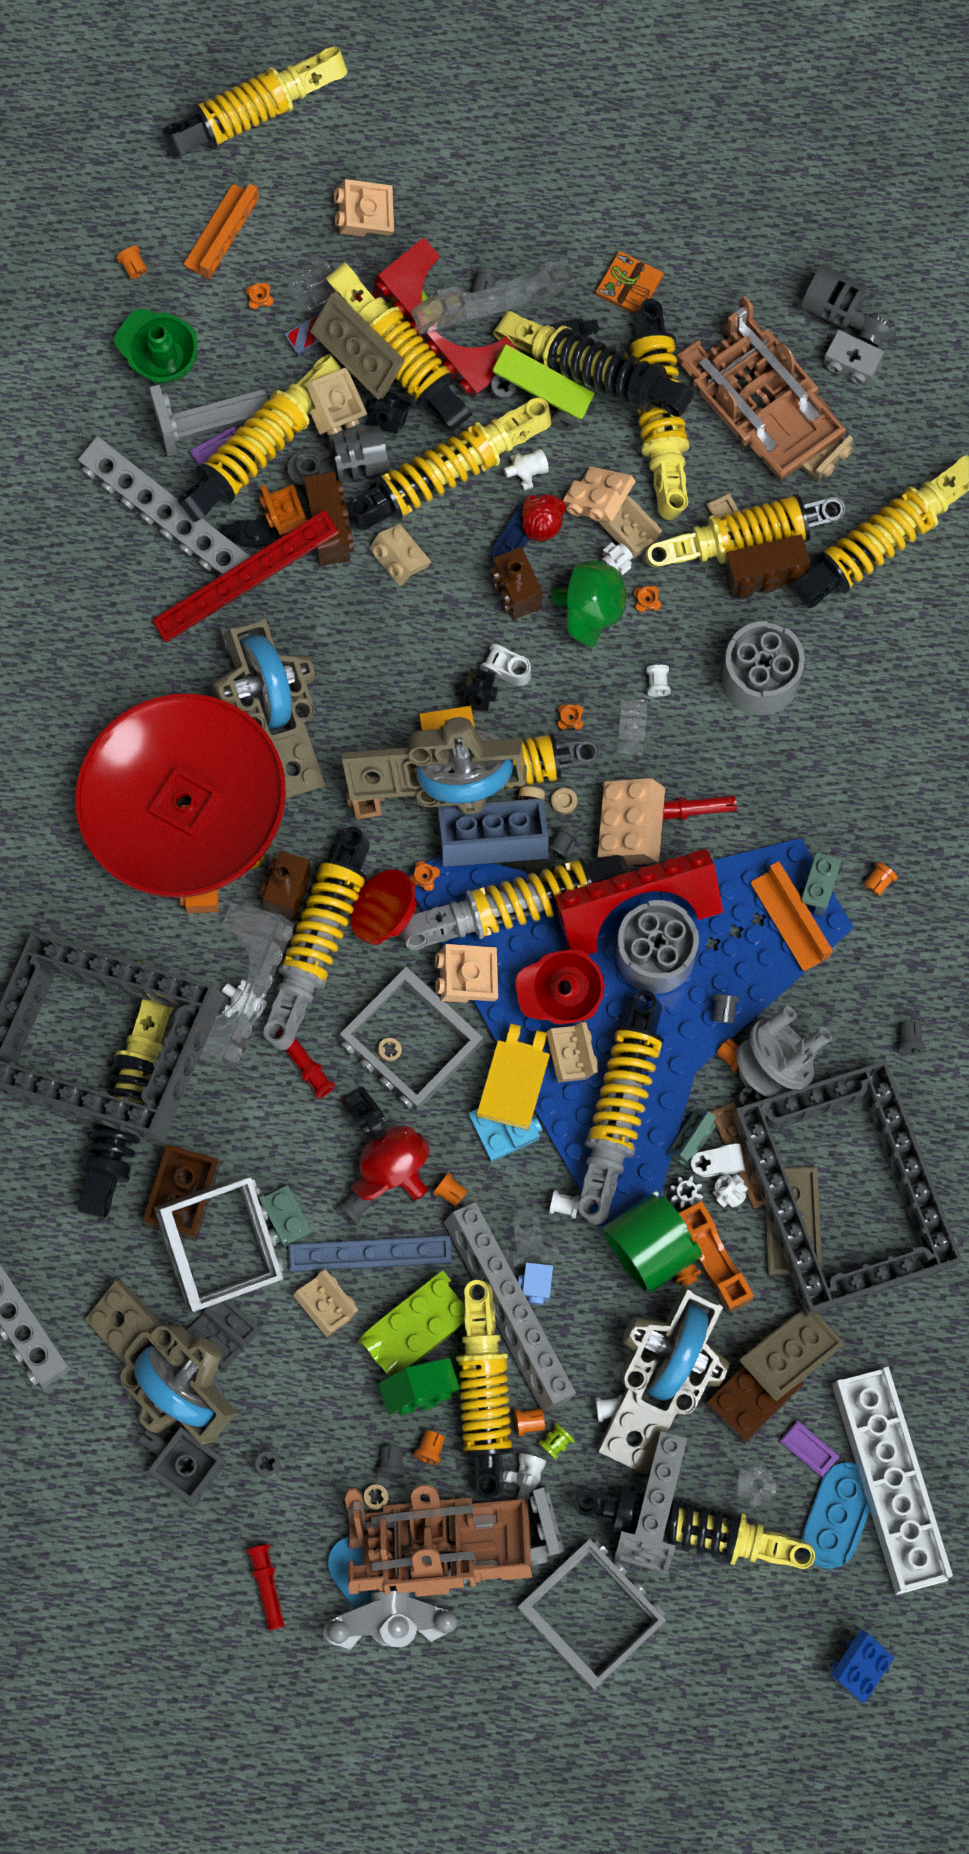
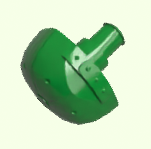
M136 309L129 314L114 336V344L117 350L128 360L130 367L142 377L160 386L171 384L186 376L192 370L197 359L196 331L189 324L169 313L158 314L146 309Z
M591 560L577 564L572 571L569 587H556L552 598L556 607L568 606L567 628L572 638L584 646L592 648L595 647L602 630L615 625L622 618L627 592L625 584L615 567L600 561Z

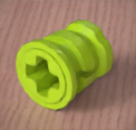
M557 1423L554 1424L555 1430L553 1432L549 1431L546 1434L547 1438L538 1443L555 1460L558 1458L560 1451L564 1452L567 1449L566 1445L568 1443H575L569 1433Z

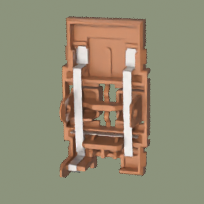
M743 296L740 299V307L732 312L733 314L728 317V323L721 327V330L728 339L721 341V344L711 348L708 353L701 346V341L696 340L677 354V360L690 377H694L693 386L695 389L700 388L701 396L737 438H742L744 446L749 444L757 456L763 458V462L781 482L845 436L847 430L829 410L830 407L820 396H817V385L795 361L788 347L780 343L767 328L764 331L760 329L759 324L753 319V305L746 296ZM748 367L751 371L756 367L754 380H752L749 374L744 373V368ZM737 373L748 383L744 389L738 384L737 378L734 377ZM756 393L762 398L766 407L763 409L760 407L756 410L757 405L750 396Z
M420 1485L411 1491L412 1503L383 1506V1512L365 1513L362 1494L356 1488L348 1489L345 1494L349 1517L350 1549L364 1548V1565L354 1566L353 1561L348 1563V1588L350 1594H359V1591L379 1589V1592L385 1591L386 1595L391 1594V1586H396L397 1593L415 1592V1596L419 1597L448 1594L452 1588H463L464 1579H470L471 1587H474L481 1580L532 1578L528 1499L473 1504L472 1498L440 1500L436 1488L430 1485ZM422 1494H428L430 1500L428 1502L421 1501L420 1496ZM447 1515H449L450 1541H456V1545L448 1544ZM410 1520V1531L413 1545L410 1546L407 1550H402V1545H409ZM449 1550L456 1551V1553L440 1554L439 1551ZM411 1554V1558H402V1556H408ZM448 1562L451 1565V1576H449ZM409 1566H411L412 1580H410Z

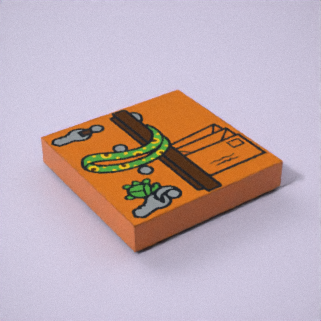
M619 251L596 290L595 296L634 314L644 300L652 298L664 277V273Z

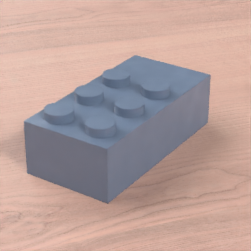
M543 798L486 803L484 809L476 814L461 813L456 805L438 807V828L443 867L548 859V832Z

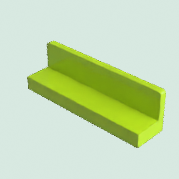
M507 344L499 349L495 357L497 361L492 370L493 373L538 398L546 400L549 404L579 420L584 417L595 394L594 392Z

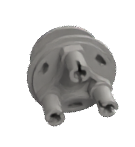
M785 1006L770 1019L759 1020L751 1029L750 1039L740 1044L737 1049L736 1057L742 1082L746 1087H753L757 1092L768 1098L786 1093L789 1089L804 1088L813 1079V1060L818 1054L817 1051L832 1040L829 1030L825 1027H820L810 1037L802 1039L792 1028L787 1026L797 1017L796 1012L790 1006Z

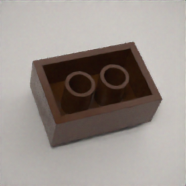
M335 472L304 477L310 518L323 510H327L340 532L316 548L319 565L326 566L350 561V552H354L351 527L349 528L348 511L344 502L342 481L336 480Z
M800 534L727 552L724 573L731 597L745 599L751 597L754 592L764 591V593L776 591L779 586L787 584L789 587H792L799 577L808 573L810 566L803 536Z
M167 1144L143 1218L145 1227L161 1231L154 1210L155 1206L214 1186L220 1169L219 1159ZM210 1198L172 1211L180 1237L197 1242Z
M743 1366L707 1402L706 1407L745 1445L803 1387L804 1383L801 1381L776 1402L746 1367Z

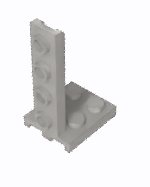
M160 385L149 387L155 416L168 457L177 454L175 442L244 424L268 400L266 391L259 390L172 414L167 392L162 393Z
M660 1432L636 1533L621 1532L614 1560L668 1573L676 1545L663 1542V1537L687 1438Z
M548 1487L533 1490L534 1496L530 1497L533 1512H539L541 1523L537 1524L540 1539H546L547 1545L531 1549L532 1566L548 1562L547 1556L564 1552Z

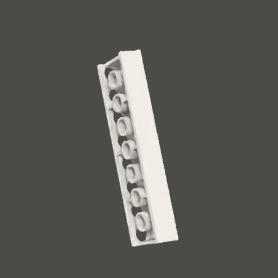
M889 1367L844 1380H837L835 1383H832V1387L855 1463L859 1469V1476L866 1499L869 1502L870 1512L895 1594L899 1595L948 1581L953 1576Z

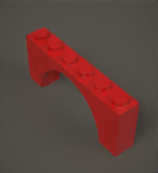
M423 237L374 280L376 283L375 287L383 297L387 296L393 303L392 307L400 308V312L411 324L410 329H416L417 336L420 335L429 345V351H434L437 357L442 360L441 365L447 366L456 375L461 391L465 395H470L474 398L491 384L492 378L496 375L492 370L496 364L497 359L495 357L499 349L505 344L516 350L518 349L507 336L488 346L477 348L463 347L449 342L433 329L424 312L422 289L428 271L438 261L440 256Z
M707 848L555 895L567 949L582 950L587 955L597 952L599 929L608 914L626 899L645 892L663 891L684 898L691 905L698 920L723 913L715 865Z

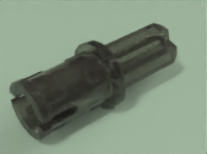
M537 859L504 862L503 866L526 871V874L530 872L540 874L544 869L550 870L553 874L557 863L551 860Z

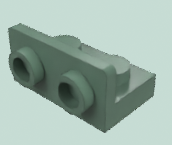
M816 853L801 901L802 903L815 906L814 914L824 917L842 860L821 853Z
M695 1109L667 1151V1154L683 1167L689 1168L692 1158L701 1150L716 1127L714 1123L716 1116L709 1111Z
M288 1185L265 1197L264 1195L258 1197L260 1205H264L268 1219L273 1226L269 1230L273 1232L276 1244L281 1242L285 1248L289 1244H293L313 1233Z

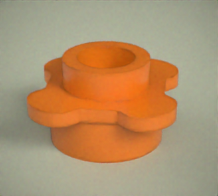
M257 283L247 287L246 294L249 296V307L255 310L264 305L269 307L273 304V298L270 297L269 293L271 289L269 284Z
M656 586L635 589L634 597L637 598L636 610L642 613L649 609L657 611L660 609L661 602L658 600L659 589Z
M561 705L558 708V713L560 714L558 727L561 730H566L567 728L582 729L581 715L584 711L582 706Z
M423 861L416 863L414 875L410 877L416 885L423 887L425 891L433 890V883L440 876V870L437 867L425 864ZM426 874L427 878H423L422 875Z
M695 1264L691 1265L676 1275L677 1280L675 1283H682L683 1287L691 1285L698 1281L697 1276L701 1275L702 1272L701 1270L697 1271Z

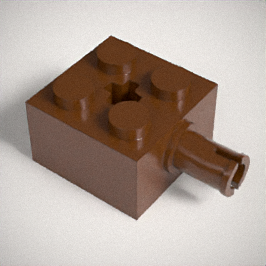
M519 547L493 558V568L490 569L493 577H490L494 590L501 592L503 598L501 604L506 614L510 613L513 620L542 609L543 591L523 548Z
M279 851L277 858L273 857L268 870L271 873L269 883L264 882L260 893V897H262L261 904H264L265 913L296 922L312 874L310 860Z

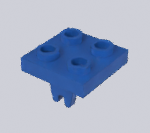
M861 1629L854 1641L847 1638L844 1642L850 1647L840 1662L837 1664L832 1661L829 1666L834 1669L830 1676L855 1699L864 1704L873 1693L883 1674L889 1669L894 1657L869 1633Z

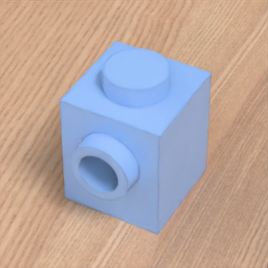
M526 1263L525 1276L519 1275L518 1283L529 1304L543 1305L544 1302H549L552 1265Z

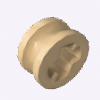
M393 1038L383 1039L377 1047L378 1058L392 1062L397 1060L402 1052L400 1043ZM386 1044L388 1047L390 1044H393L395 1046L393 1050L396 1052V1055L392 1056L390 1054L389 1057L386 1056L383 1045Z
M378 1484L369 1486L364 1493L366 1506L372 1510L382 1509L388 1502L387 1490ZM376 1490L382 1492L381 1498L383 1501L380 1504L377 1501V1505L370 1503L371 1497L369 1494L371 1491L376 1493Z

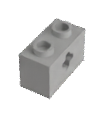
M838 330L825 355L823 365L827 366V369L835 374L842 373L848 376L852 382L858 385L865 384L869 386L883 360L885 351Z

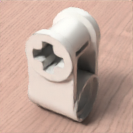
M491 644L489 648L491 652L486 662L481 664L480 669L495 672V678H500L517 686L526 685L531 679L529 660L500 645ZM521 667L526 671L521 675L513 673V670Z
M731 1144L718 1147L717 1149L698 1152L691 1160V1167L696 1174L702 1177L745 1171L741 1145ZM703 1158L711 1162V1165L707 1166L706 1171L698 1167L699 1164L703 1163Z

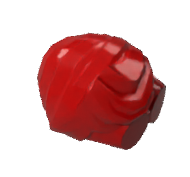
M544 494L540 497L531 495L524 499L522 509L523 528L528 538L536 542H544L559 534L562 528L563 514L566 511V506L562 499L549 494Z

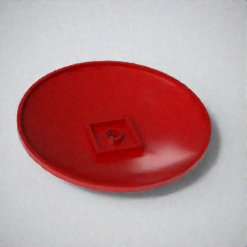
M200 694L166 695L142 702L122 713L99 734L91 745L82 763L76 785L77 820L87 847L99 864L114 878L137 891L150 895L172 898L192 897L218 890L243 876L262 858L272 844L283 818L286 801V780L280 756L272 740L259 723L246 712L233 704L211 696ZM183 796L191 798V804L186 808L178 806V801Z

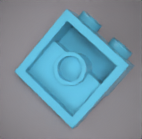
M478 1109L468 1113L491 1162L540 1140L538 1132L542 1131V1128L536 1116L532 1117L529 1130L477 1117Z

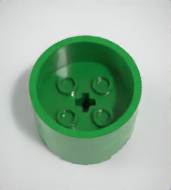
M656 1190L602 1227L604 1237L619 1262L639 1288L648 1295L702 1258V1252L698 1243L690 1241L692 1237L686 1228L688 1226L664 1196L660 1199L658 1198L659 1194Z

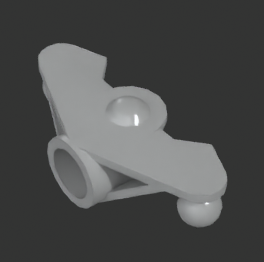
M396 1589L391 1590V1594L385 1595V1591L371 1592L372 1599L329 1620L323 1627V1637L330 1644L350 1650L361 1636L371 1635L375 1642L382 1646L403 1647L413 1641L417 1631L428 1641L432 1642L455 1630L458 1621L456 1616L446 1609L411 1598L410 1592L397 1593Z

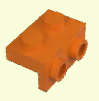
M294 484L271 494L266 485L260 486L263 492V496L259 497L264 510H269L268 513H265L271 528L276 526L279 535L288 533L307 521Z

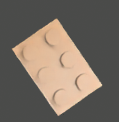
M652 778L604 782L598 858L603 860L613 855H621L625 858L627 865L659 863L665 796L664 786Z

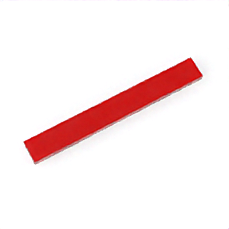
M323 510L160 614L152 621L164 642L167 643L340 532L328 511Z

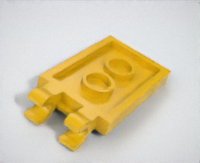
M511 1024L506 1042L499 1040L497 1042L477 1117L529 1130L550 1054L543 1052L547 1033L537 1030L532 1046L518 1042L521 1026Z

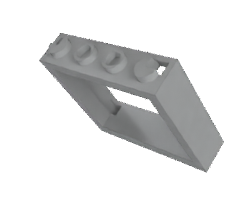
M405 967L340 1033V1040L342 1041L340 1045L346 1049L348 1054L353 1055L355 1053L362 1059L360 1064L369 1073L376 1072L381 1077L379 1082L388 1091L394 1089L400 1095L398 1099L403 1105H406L409 1109L413 1107L418 1111L483 1045L484 1038L448 1004L441 1001V998L409 968ZM403 984L467 1042L417 1095L353 1036Z
M242 1175L154 1207L186 1309L191 1312L283 1280L281 1271H284L282 1267L283 1262L280 1256L275 1254L273 1246L276 1245V1240L273 1232L267 1229L265 1221L268 1220V1215L264 1205L259 1204L257 1197L260 1194V1190L256 1186L255 1179L252 1180L250 1176ZM240 1187L267 1271L199 1296L172 1211Z
M589 1539L517 1607V1610L590 1689L594 1691L666 1622V1619L663 1617L666 1613L655 1601L651 1604L644 1597L647 1592L637 1581L631 1583L625 1577L628 1572L618 1561L614 1563L610 1561L606 1556L609 1552L598 1541L594 1543ZM588 1553L653 1621L597 1676L533 1608Z

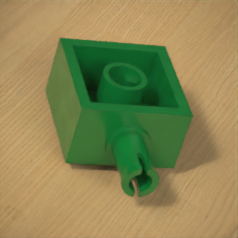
M447 1358L404 1368L378 1385L388 1415L399 1413L401 1417L414 1413L416 1408L428 1411L436 1408L438 1403L450 1400L451 1394L460 1389V1382L467 1379L460 1378L459 1372H454L451 1360Z

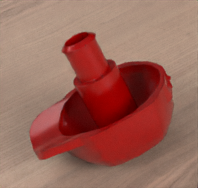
M564 950L543 956L539 962L525 967L517 975L516 991L520 1010L527 1017L549 1020L554 1024L575 1023L592 1018L604 997L603 992L606 986L603 978L604 975H602L599 969L600 966L582 950Z
M405 1125L384 1129L386 1135L379 1140L374 1136L362 1149L359 1161L361 1176L352 1184V1191L362 1200L369 1201L376 1199L387 1190L398 1186L405 1189L411 1200L421 1199L428 1191V1186L418 1176L419 1168L426 1162L430 1151L427 1139L421 1133H416L412 1127Z

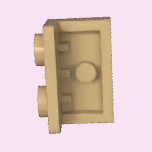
M850 435L847 438L843 436L800 468L817 482L823 476L825 478L829 477L836 468L835 464L840 459L845 460L853 451L852 444L854 438Z
M627 495L612 522L603 520L599 522L619 544H624L630 550L633 559L645 552L649 546L655 544L662 533L657 523L629 495Z
M401 524L378 533L369 547L373 555L399 586L404 585L411 575L426 569L431 563L430 559Z
M580 1022L570 1027L551 1028L546 1031L558 1083L586 1080L597 1073L598 1062L593 1053L592 1037L586 1022Z
M326 1269L322 1270L315 1279L298 1289L293 1295L326 1337L351 1321L358 1311L353 1299L344 1293L338 1285L336 1278L330 1275Z

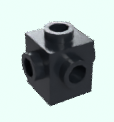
M386 393L384 398L379 400L374 398L368 411L372 413L369 423L379 425L381 431H390L398 434L406 423L412 403L400 399L394 393Z
M470 668L467 681L462 680L459 695L464 696L462 706H471L473 710L488 711L490 702H495L498 687L494 686L496 673Z

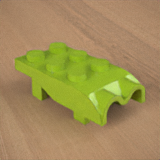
M443 1270L379 1320L359 1339L360 1345H363L368 1350L372 1358L385 1371L388 1377L404 1368L416 1365L465 1324V1304L449 1287L451 1279Z

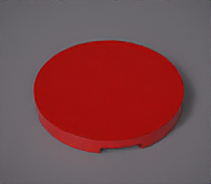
M397 869L385 870L371 878L358 894L359 898L353 905L354 911L351 913V925L355 935L371 945H380L382 941L387 940L391 936H398L410 922L417 902L414 901L416 884L414 880Z

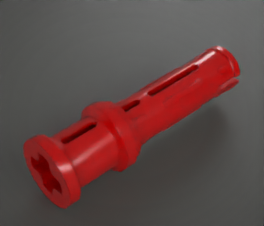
M736 796L686 801V798L679 797L675 801L664 802L662 823L664 820L680 818L682 821L688 819V816L737 812V805H735L737 803Z
M284 1030L277 1031L275 1038H280ZM294 1038V1042L285 1051L301 1071V1079L304 1082H308L315 1091L316 1099H321L333 1091L336 1084L334 1081L330 1082L322 1071V1065L317 1062L315 1063L297 1038Z
M270 1544L246 1550V1553L250 1555L253 1567L251 1575L254 1580H257L268 1631L285 1627L273 1576L275 1575L276 1568L272 1567L269 1555Z

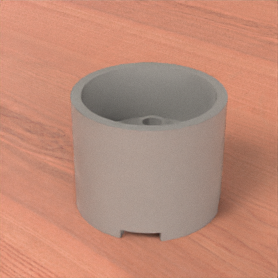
M767 621L748 624L735 633L726 651L722 671V684L728 699L737 708L753 715H770L781 711L792 702L799 688L805 662L804 650L797 636L788 628L785 629L779 625L767 623Z
M652 900L636 907L625 916L619 928L616 962L621 975L634 988L640 991L648 990L653 994L666 993L678 988L687 980L693 970L699 945L698 930L693 920L687 914V911L675 903L664 900ZM656 940H661L659 948L654 947Z

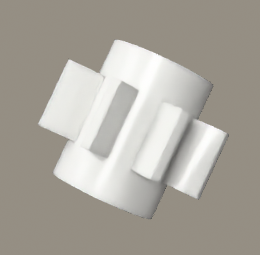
M611 542L603 549L604 553L602 555L604 557L601 559V562L615 567L621 575L631 568L630 565L632 563L630 560L633 558V555L624 544L620 543L615 546Z
M729 1174L721 1176L714 1186L715 1191H713V1194L717 1197L716 1200L723 1207L727 1204L731 1207L740 1205L746 1198L745 1191L748 1190L744 1185L745 1181L738 1174L733 1178Z
M692 1176L688 1181H683L679 1177L678 1187L671 1186L670 1191L676 1193L671 1198V1202L678 1201L680 1203V1210L684 1208V1205H690V1207L695 1205V1200L702 1201L703 1196L697 1194V1191L702 1188V1184L695 1185L692 1182ZM682 1188H685L687 1191L692 1190L690 1198L686 1195L681 1196Z

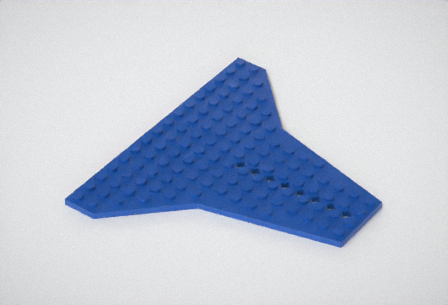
M801 838L713 860L723 913L698 920L691 905L684 898L669 892L651 891L626 899L616 906L603 921L597 937V952L588 956L600 966L599 969L602 975H604L603 978L606 985L603 992L604 997L594 1016L588 1020L580 1021L587 1023L588 1030L591 1033L592 1049L598 1062L597 1073L586 1080L558 1083L548 1037L546 1036L543 1052L550 1054L535 1106L536 1114L581 1193L583 1191L584 1178L589 1168L586 1164L587 1158L591 1157L592 1149L585 1146V1140L588 1137L589 1130L596 1126L592 1118L595 1113L599 1112L596 1108V1103L602 1099L600 1089L606 1085L603 1077L609 1072L607 1062L613 1058L610 1051L617 1044L614 1039L615 1027L627 1025L633 998L640 991L623 978L617 966L616 947L621 923L630 911L642 904L648 903V901H669L687 911V914L693 920L698 930L699 945L693 970L687 980L672 991L654 994L662 1004V1013L656 1034L664 1039V1045L661 1047L658 1058L646 1057V1061L655 1064L656 1070L654 1072H642V1074L652 1079V1084L642 1087V1089L649 1093V1096L644 1100L639 1099V1103L645 1106V1111L643 1113H636L635 1116L640 1118L642 1123L638 1127L632 1126L631 1130L638 1133V1138L628 1141L633 1143L635 1154L633 1158H624L622 1166L624 1170L622 1174L618 1175L617 1187L612 1198L608 1217L603 1223L598 1224L601 1230L606 1224L655 1190L658 1192V1198L660 1199L671 1161L667 1151L678 1136L695 1073L717 1054L724 1042L729 1038L733 1040L807 972L801 970L751 886L753 880L768 873L770 866L779 861L800 895V890H805L814 862L813 857ZM441 854L425 863L440 870V876L433 883L434 889L425 891L423 887L416 885L415 900L421 911L425 912L435 907L449 905L453 901L459 903L466 900L467 890L472 891L484 887L486 893L489 885H494L499 890L500 884L503 881H508L513 887V881L516 877H521L526 882L527 876L530 873L495 863L443 867ZM415 869L405 874H407L408 876L414 875ZM423 874L422 877L427 878V875ZM833 891L824 917L814 914L815 906L805 904L831 948L853 930L852 923ZM556 903L552 904L553 917H547L545 911L539 912V921H534L532 916L528 915L526 916L527 923L525 925H520L518 919L512 920V929H507L505 924L501 923L499 924L500 930L498 933H493L491 930V935H487L482 939H479L476 932H471L469 934L466 933V937H456L440 942L442 947L445 944L497 948L498 999L496 1001L473 1000L496 1044L498 1040L506 1042L511 1024L521 1026L518 1042L533 1046L537 1030L546 1033L551 1028L570 1027L580 1023L554 1024L549 1020L532 1019L523 1014L518 1003L516 991L518 973L525 967L539 962L543 956L549 953L568 950L565 945ZM755 914L765 917L763 926L760 927L758 923L753 925L751 921L754 920ZM733 926L742 929L740 932L741 937L738 939L736 936H729ZM712 938L714 941H719L717 945L718 950L714 951L712 948H706L708 939ZM656 940L654 943L655 948H659L661 940ZM713 994L740 997L739 1003H736L734 1024L713 1022L715 1006ZM653 1001L646 1002L642 1010L649 1009ZM598 1204L590 1207L592 1214L597 1212Z

